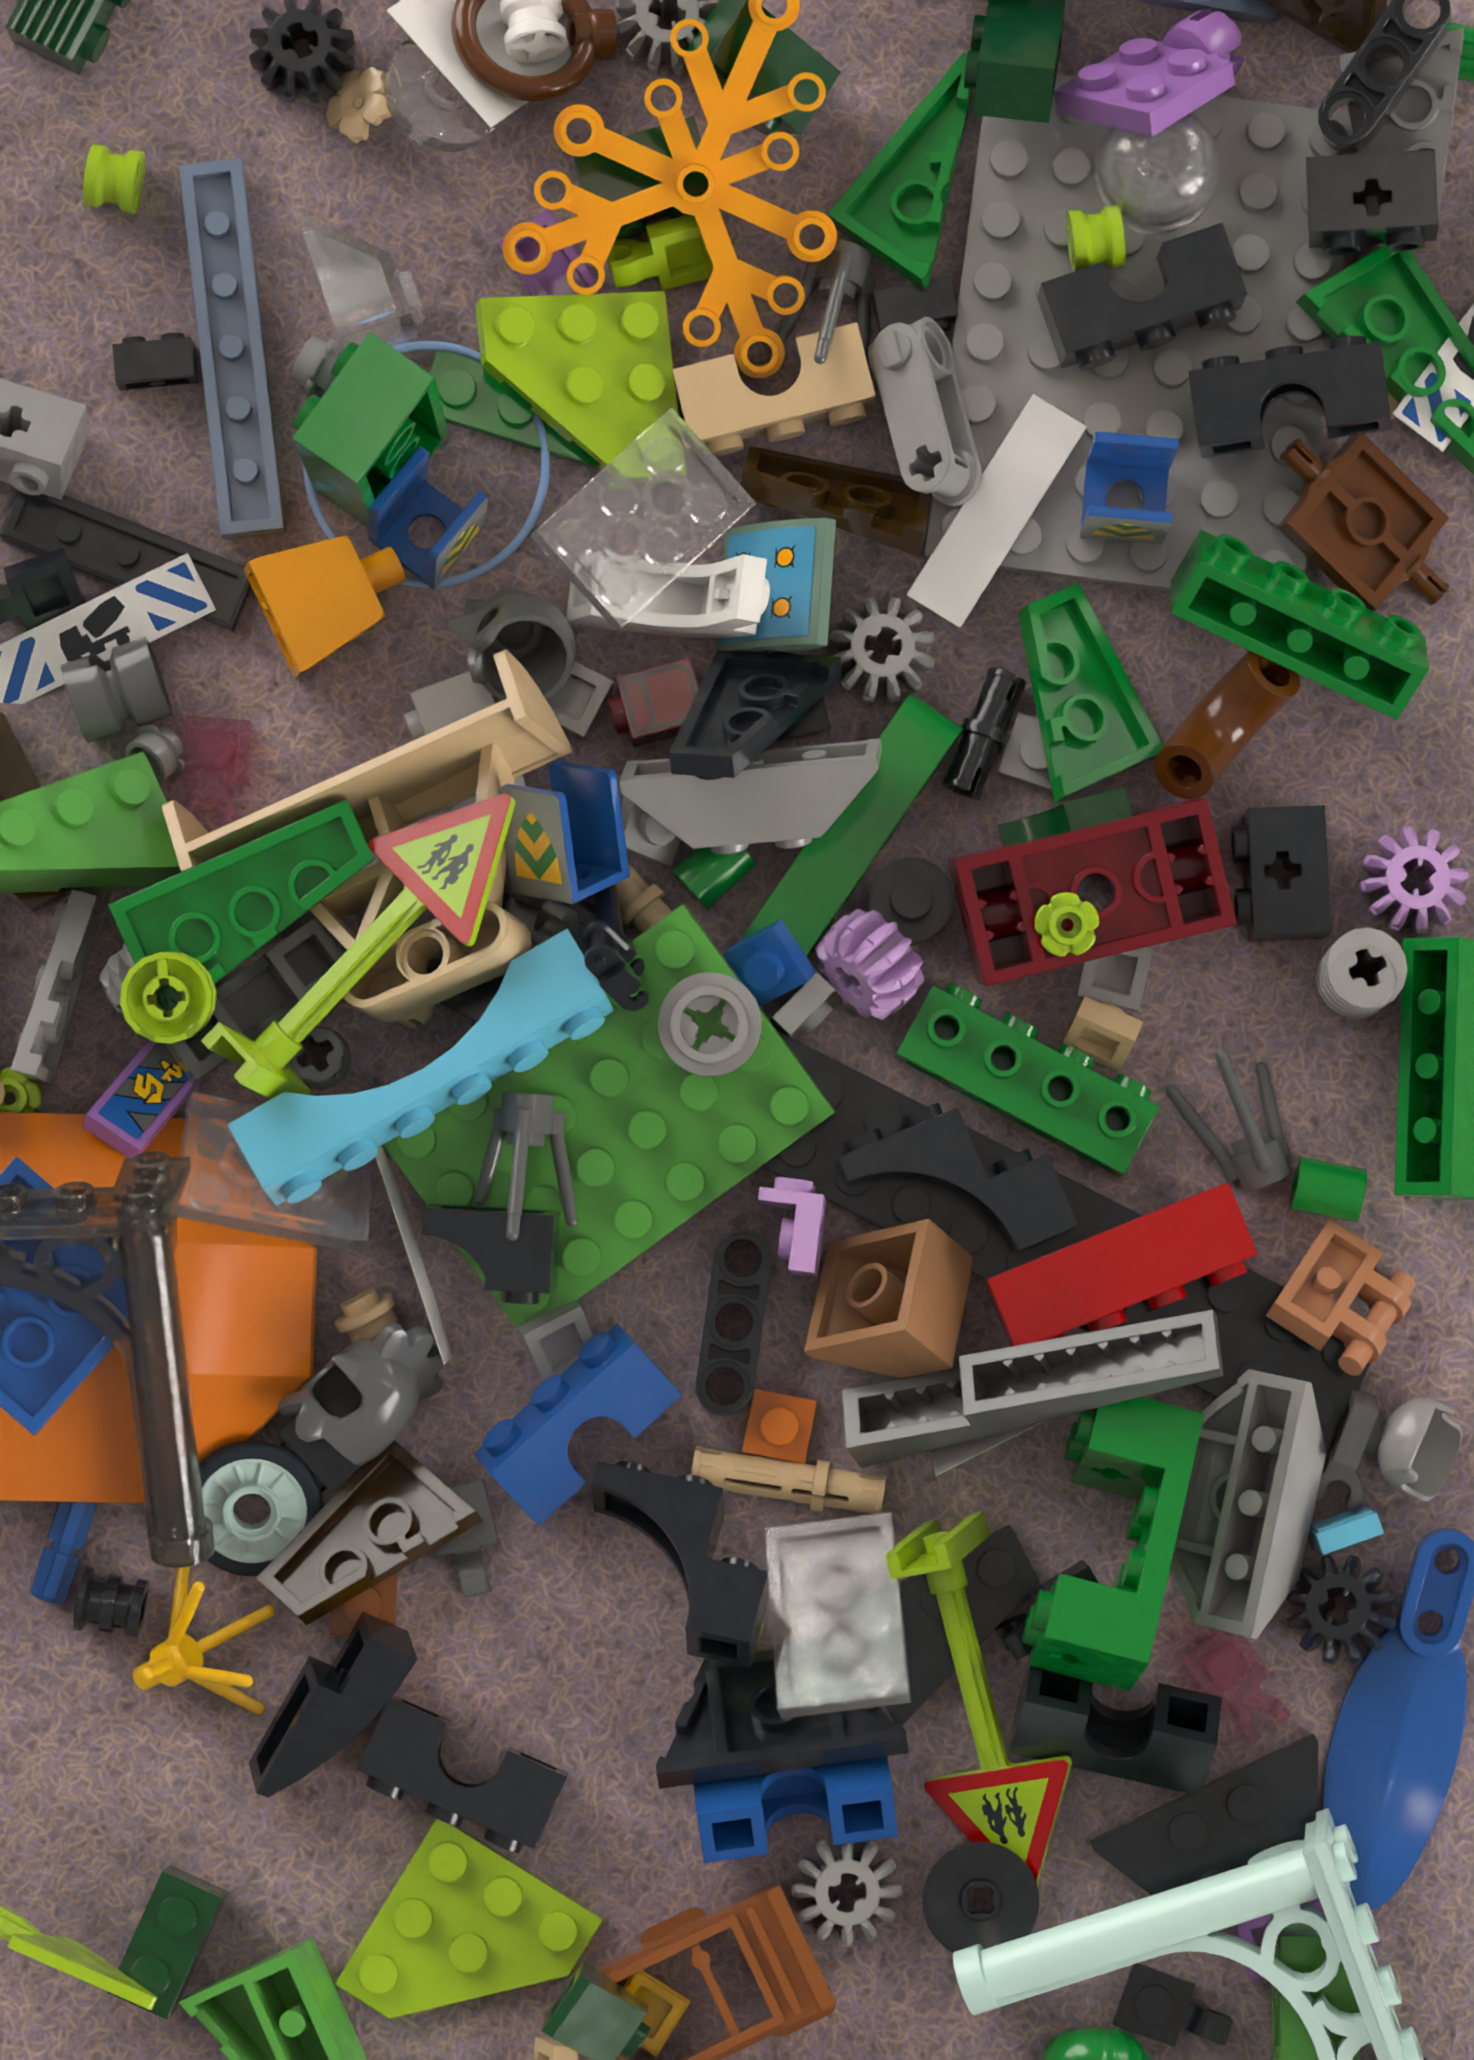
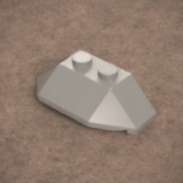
M881 738L856 742L766 749L735 778L723 777L716 780H703L693 775L671 774L670 758L627 761L619 780L621 794L693 849L710 847L713 853L731 854L747 849L749 844L774 842V846L778 848H798L811 843L812 838H821L874 776L879 768L882 744Z
M1248 1369L1237 1379L1238 1383L1221 1394L1201 1412L1204 1414L1171 1568L1182 1593L1190 1605L1188 1610L1194 1624L1257 1639L1300 1578L1326 1449L1312 1383Z

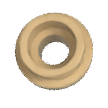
M374 1288L364 1290L340 1305L344 1314L334 1324L339 1333H347L352 1343L361 1338L370 1339L378 1335L386 1326L397 1322L398 1319L392 1310L396 1302L391 1293L378 1296Z

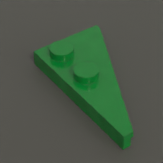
M964 52L827 213L837 231L856 244L866 248L873 256L923 290L930 283L974 90L964 88L967 54Z

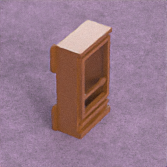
M780 1880L772 1882L708 1914L698 1907H691L647 1928L641 1936L642 1946L596 1968L617 1983L690 1947L693 1954L691 1956V1963L696 1969H700L730 2034L677 2060H722L773 2034L778 2036L789 2035L830 2015L836 2007V1999L830 1986L827 1985L786 1899ZM730 1927L771 2012L770 2015L739 2029L709 1966L711 1962L710 1954L706 1950H702L699 1942ZM620 2055L616 2058V2060H626Z

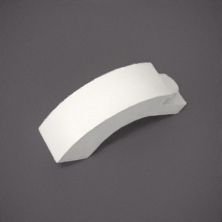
M602 552L592 553L573 560L566 620L570 623L602 629L681 638H734L755 635L757 623H760V616L767 607L770 595L769 581L765 578L767 559L743 554L711 564L680 565L649 562Z

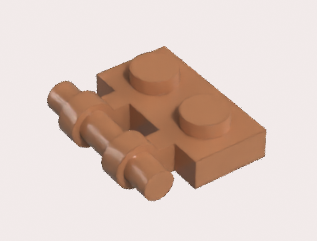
M1329 1218L1266 1316L1319 1351L1322 1350L1331 1335L1343 1341L1345 1350L1339 1358V1366L1345 1373L1357 1376L1362 1373L1367 1363L1375 1362L1381 1355L1387 1344L1385 1334L1392 1324H1398L1406 1315L1411 1305L1409 1296L1416 1284L1413 1277L1403 1271L1394 1272L1389 1280L1374 1271L1373 1269L1383 1255V1252ZM1356 1296L1368 1303L1369 1312L1365 1318L1349 1309Z

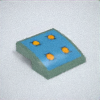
M829 518L791 519L756 523L725 530L723 560L743 554L767 559L765 578L769 581L770 595L767 607L760 616V623H757L756 634L744 637L717 638V650L742 652L774 650L795 654L827 646L836 520Z

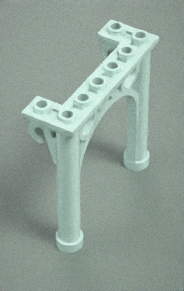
M1329 1808L1316 1812L1315 1821L1306 1824L1304 1840L1289 1841L1268 1848L1253 1856L1248 1861V1865L984 1949L981 1944H977L953 1953V1964L958 1985L969 2011L974 2016L1170 1953L1192 1951L1220 1955L1251 1968L1281 1992L1298 2013L1308 2030L1319 2060H1353V2057L1360 2048L1370 2042L1372 2043L1377 2060H1424L1413 2027L1401 2029L1393 2006L1401 2004L1402 1998L1390 1965L1379 1967L1371 1944L1379 1942L1380 1939L1369 1905L1367 1903L1356 1905L1350 1889V1881L1357 1879L1354 1863L1358 1862L1350 1832L1346 1824L1335 1827ZM1319 1899L1324 1913L1317 1907L1305 1903ZM1272 1914L1266 1922L1261 1947L1242 1938L1219 1931ZM1294 1923H1303L1317 1931L1321 1938L1322 1947L1326 1951V1960L1320 1968L1313 1972L1301 1973L1292 1970L1274 1957L1277 1936L1284 1927ZM1340 1961L1343 1963L1360 2013H1348L1338 2010L1328 2002L1323 1993L1315 1999L1309 1994V1992H1317L1329 1985L1337 1975ZM1330 2031L1342 2036L1338 2042L1337 2052Z

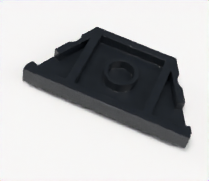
M832 1641L757 1651L754 1654L751 1668L704 1659L693 1682L694 1694L690 1700L683 1704L675 1722L676 1735L666 1757L660 1756L658 1759L656 1775L659 1789L907 1754L909 1751L906 1730L899 1722L894 1725L878 1705L875 1692L863 1678L854 1675L850 1671L849 1661Z
M1315 1734L1306 1735L1203 1785L1200 1796L1186 1793L1089 1840L1095 1852L1147 1893L1154 1895L1248 1865V1861L1253 1856L1273 1846L1294 1840H1304L1306 1824L1315 1821L1316 1812H1318L1319 1743Z

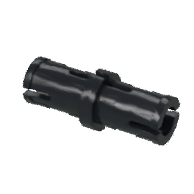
M995 667L988 669L987 677L969 719L967 717L963 718L960 725L964 729L962 732L963 736L949 771L942 782L945 788L952 790L954 786L953 792L958 795L975 800L981 798L983 787L998 750H1004L1010 738L1006 730L1021 693L1025 689L1027 682L1024 679L1017 677L1014 681L1016 675L1009 671Z

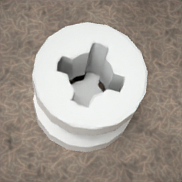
M501 0V20L509 27L504 35L505 50L511 59L522 63H539L554 59L567 48L566 30L558 23L563 14L561 0Z

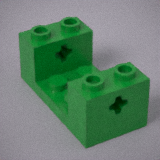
M1138 1397L1080 1412L1078 1421L1073 1422L1064 1458L1075 1462L1071 1482L1140 1500L1139 1503L1135 1502L1126 1532V1540L1136 1542L1135 1548H1130L1126 1563L1120 1564L1114 1587L1060 1573L1049 1592L1039 1590L1035 1606H1030L1022 1637V1643L1032 1646L1028 1666L1127 1692L1131 1690L1148 1666L1204 1418L1203 1413Z

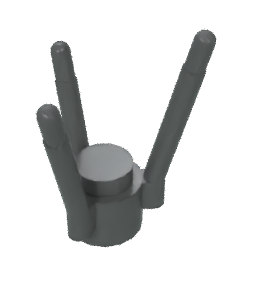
M837 240L833 251L826 258L816 262H808L802 282L805 292L804 303L797 312L784 316L777 331L783 345L791 331H793L815 287L818 286L817 294L827 300L817 340L814 361L821 365L826 362L841 304L853 303L855 296H857L856 322L858 323L867 363L869 364L870 301L876 279L873 275L867 273L872 257L871 252L858 244ZM797 291V293H796V295H795V297H794V299H793L791 305H793V304L796 302L797 297H798V291Z
M1219 1049L1215 1053L1216 1061L1222 1073L1221 1076L1246 1136L1230 1144L1235 1154L1232 1157L1175 1085H1169L1166 1088V1094L1176 1106L1178 1112L1219 1163L1227 1182L1230 1183L1239 1179L1246 1194L1292 1174L1285 1159L1292 1154L1283 1135L1274 1089L1266 1063L1259 1062L1256 1065V1074L1268 1133L1266 1129L1258 1130L1227 1052L1224 1049Z
M503 1092L502 1108H494L492 1133L479 1175L474 1202L481 1206L487 1200L506 1136V1144L514 1145L506 1237L511 1241L519 1237L528 1146L545 1147V1134H549L565 1222L569 1227H574L578 1223L576 1200L564 1138L565 1112H553L554 1095Z

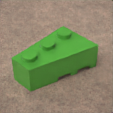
M145 752L128 756L1 801L0 893L58 892L61 888L97 887V891H110L124 886H151L181 873L162 810V805L166 804L167 801Z
M313 1936L201 1986L178 2002L191 2018L196 2016L222 2045L220 2048L221 2052L229 2060H367Z

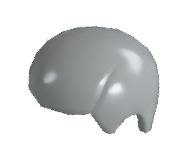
M1430 1397L1412 1398L1389 1415L1383 1426L1376 1459L1385 1482L1402 1493L1422 1502H1427L1437 1496L1446 1483L1457 1459L1463 1437L1462 1427L1445 1414L1453 1416L1454 1410Z

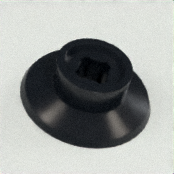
M971 1842L953 1848L935 1863L925 1881L922 1905L925 1920L931 1933L941 1945L954 1953L977 1944H981L986 1949L1029 1935L1038 1915L1039 1892L1030 1868L1016 1853L995 1843ZM987 1886L992 1888L991 1903L993 1906L989 1911L974 1910L971 1912L967 1909L969 1907L967 1892L970 1888H986Z

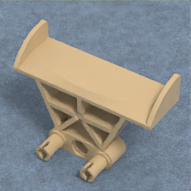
M505 649L494 654L493 657L507 699L210 833L207 832L191 812L176 800L163 804L162 810L180 870L183 872L346 799L349 800L365 838L369 843L373 838L408 827V825L475 795V803L498 796L499 787L505 784H514L516 777L573 751L561 725L539 687L522 664ZM505 842L474 945H464L438 918L404 932L343 997L344 1000L378 1021H398L407 1028L415 1029L418 1028L415 1020L421 1022L422 1025L429 1022L433 1015L435 1004L506 974L509 964L513 959L538 946L531 941V933L526 924L502 908L507 862ZM380 862L355 874L310 909V911L348 950L404 890V884L383 862ZM367 908L359 931H357L345 917ZM443 950L441 964L435 971L428 974L427 966L429 960L436 952Z

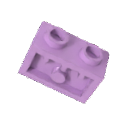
M775 1177L774 1188L759 1187L758 1201L763 1207L795 1211V1219H782L778 1256L782 1260H789L788 1270L792 1275L818 1278L828 1202L824 1195L815 1194L816 1186L813 1185L814 1182Z

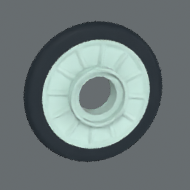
M242 1441L215 1450L196 1466L184 1487L181 1501V1516L189 1541L206 1561L232 1574L258 1576L323 1508V1500L320 1487L312 1471L294 1453L268 1442ZM245 1494L261 1495L268 1501L271 1511L265 1520L250 1524L243 1522L237 1517L234 1512V1503Z

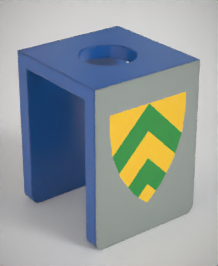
M1095 432L1086 459L1080 537L1162 545L1172 525L1173 514L1165 512L1169 469L1178 452L1179 439ZM1120 481L1134 483L1139 487L1143 495L1141 509L1108 507L1106 501L1108 489Z
M420 446L370 508L368 540L381 550L391 546L398 556L401 565L431 589L435 590L485 528L488 497L479 491L464 510L427 482L429 452ZM422 516H431L438 519L445 528V533L431 550L417 548L412 544L408 536V529L411 523Z
M558 761L549 766L552 791L505 784L498 788V795L507 793L516 801L505 838L511 893L574 904L629 878L630 873L616 772L612 769Z

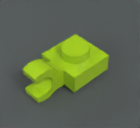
M689 214L646 225L649 242H639L634 239L614 241L607 257L615 287L618 288L628 287L644 279L657 276L661 291L709 279L714 269L695 216Z

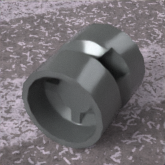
M147 637L113 647L109 660L103 661L96 654H92L61 664L66 690L77 722L87 743L121 733L124 721L128 719L141 726L173 715L164 681Z

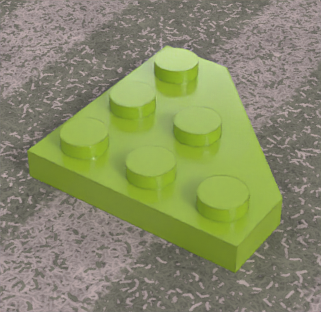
M665 291L480 298L475 304L481 367L501 384L505 381L532 405L531 410L569 443L573 440L601 464L599 469L617 485L680 482L685 477L675 379L672 371L673 361Z
M436 1819L335 1985L391 2019L570 1975L603 1921V1917L461 1828Z

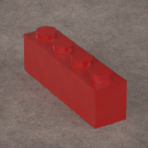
M1226 1182L985 1280L984 1283L1010 1347L1061 1338L1064 1337V1332L1084 1324L1088 1325L1090 1332L1109 1329L1128 1321L1123 1309L1147 1299L1151 1311L1188 1297L1183 1286L1185 1283L1207 1275L1212 1287L1247 1273L1243 1260L1258 1253L1229 1182Z

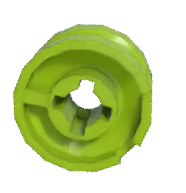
M159 952L142 958L129 969L121 985L120 1005L126 1022L137 1034L155 1043L172 1044L194 1037L208 1025L216 1009L217 990L212 975L199 960L185 953ZM167 984L174 987L177 992L181 991L182 1001H179L172 1010L162 1008L157 1001L159 989Z

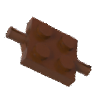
M1365 434L1350 436L1334 457L1325 463H1322L1299 438L1285 448L1286 451L1281 453L1280 459L1289 465L1306 483L1302 488L1299 500L1277 528L1336 586L1357 596L1365 604L1366 608L1371 611L1377 610L1394 587L1405 581L1423 596L1429 605L1435 604L1444 596L1443 593L1448 591L1449 585L1428 567L1424 560L1427 557L1432 539L1444 526L1449 517Z

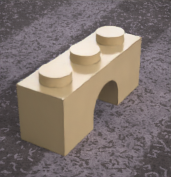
M858 323L835 328L826 362L822 365L814 361L819 332L797 337L796 343L801 361L800 373L792 387L778 395L765 396L750 390L740 378L734 354L672 369L693 451L706 449L707 457H719L742 450L744 448L743 439L767 434L769 442L783 441L804 434V424L828 418L830 426H841L866 418L865 409L877 406Z

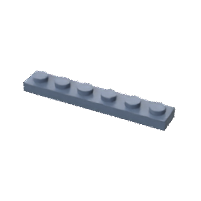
M242 158L179 165L220 535L223 540L286 533L244 164Z

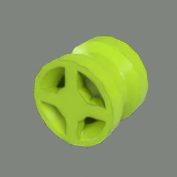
M92 144L84 172V205L99 208L104 203L114 204L123 213L136 214L140 205L141 190L146 172L144 151L131 149L123 155L112 153L107 145Z
M1118 204L1105 206L1100 213L1086 214L1081 209L1067 211V241L1073 272L1099 263L1107 265L1110 269L1125 267V236L1122 215Z

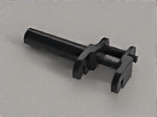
M614 884L593 894L596 921L586 924L581 932L582 942L588 948L584 955V962L587 969L599 980L600 987L623 1009L636 1011L644 1008L649 1002V994L644 990L639 991L634 997L630 996L636 993L642 986V980L638 976L645 968L644 961L637 958L631 964L627 963L636 956L638 951L637 947L624 935L617 885Z

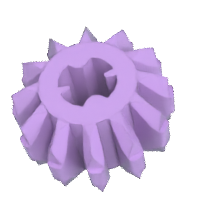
M1412 826L1404 827L1401 830L1400 846L1393 838L1384 835L1377 841L1378 849L1384 858L1377 855H1367L1362 861V867L1375 875H1379V877L1362 881L1359 884V892L1363 894L1380 892L1382 898L1368 908V913L1371 917H1376L1388 907L1394 912L1388 922V930L1396 933L1401 929L1407 915L1410 916L1411 929L1416 936L1427 932L1428 916L1435 924L1443 927L1451 921L1450 913L1444 904L1452 907H1461L1466 901V896L1461 891L1449 886L1450 884L1461 883L1469 878L1468 869H1449L1447 864L1458 856L1460 849L1456 845H1452L1441 854L1438 853L1435 848L1439 842L1440 833L1434 829H1431L1425 835L1421 845H1418L1417 834ZM1404 866H1410L1411 873L1418 868L1425 872L1428 879L1423 882L1421 887L1426 895L1419 896L1417 888L1410 894L1403 889L1401 882L1407 877Z
M857 908L849 915L842 916L830 927L831 929L824 934L823 940L815 947L817 956L820 959L817 965L819 972L828 978L830 985L835 989L834 991L842 997L843 1005H853L859 1015L865 1018L872 1015L883 1020L891 1013L898 1012L917 993L918 987L925 981L920 969L923 961L921 956L912 951L910 947L912 940L904 937L898 931L896 922H885L882 915L875 910L867 913Z

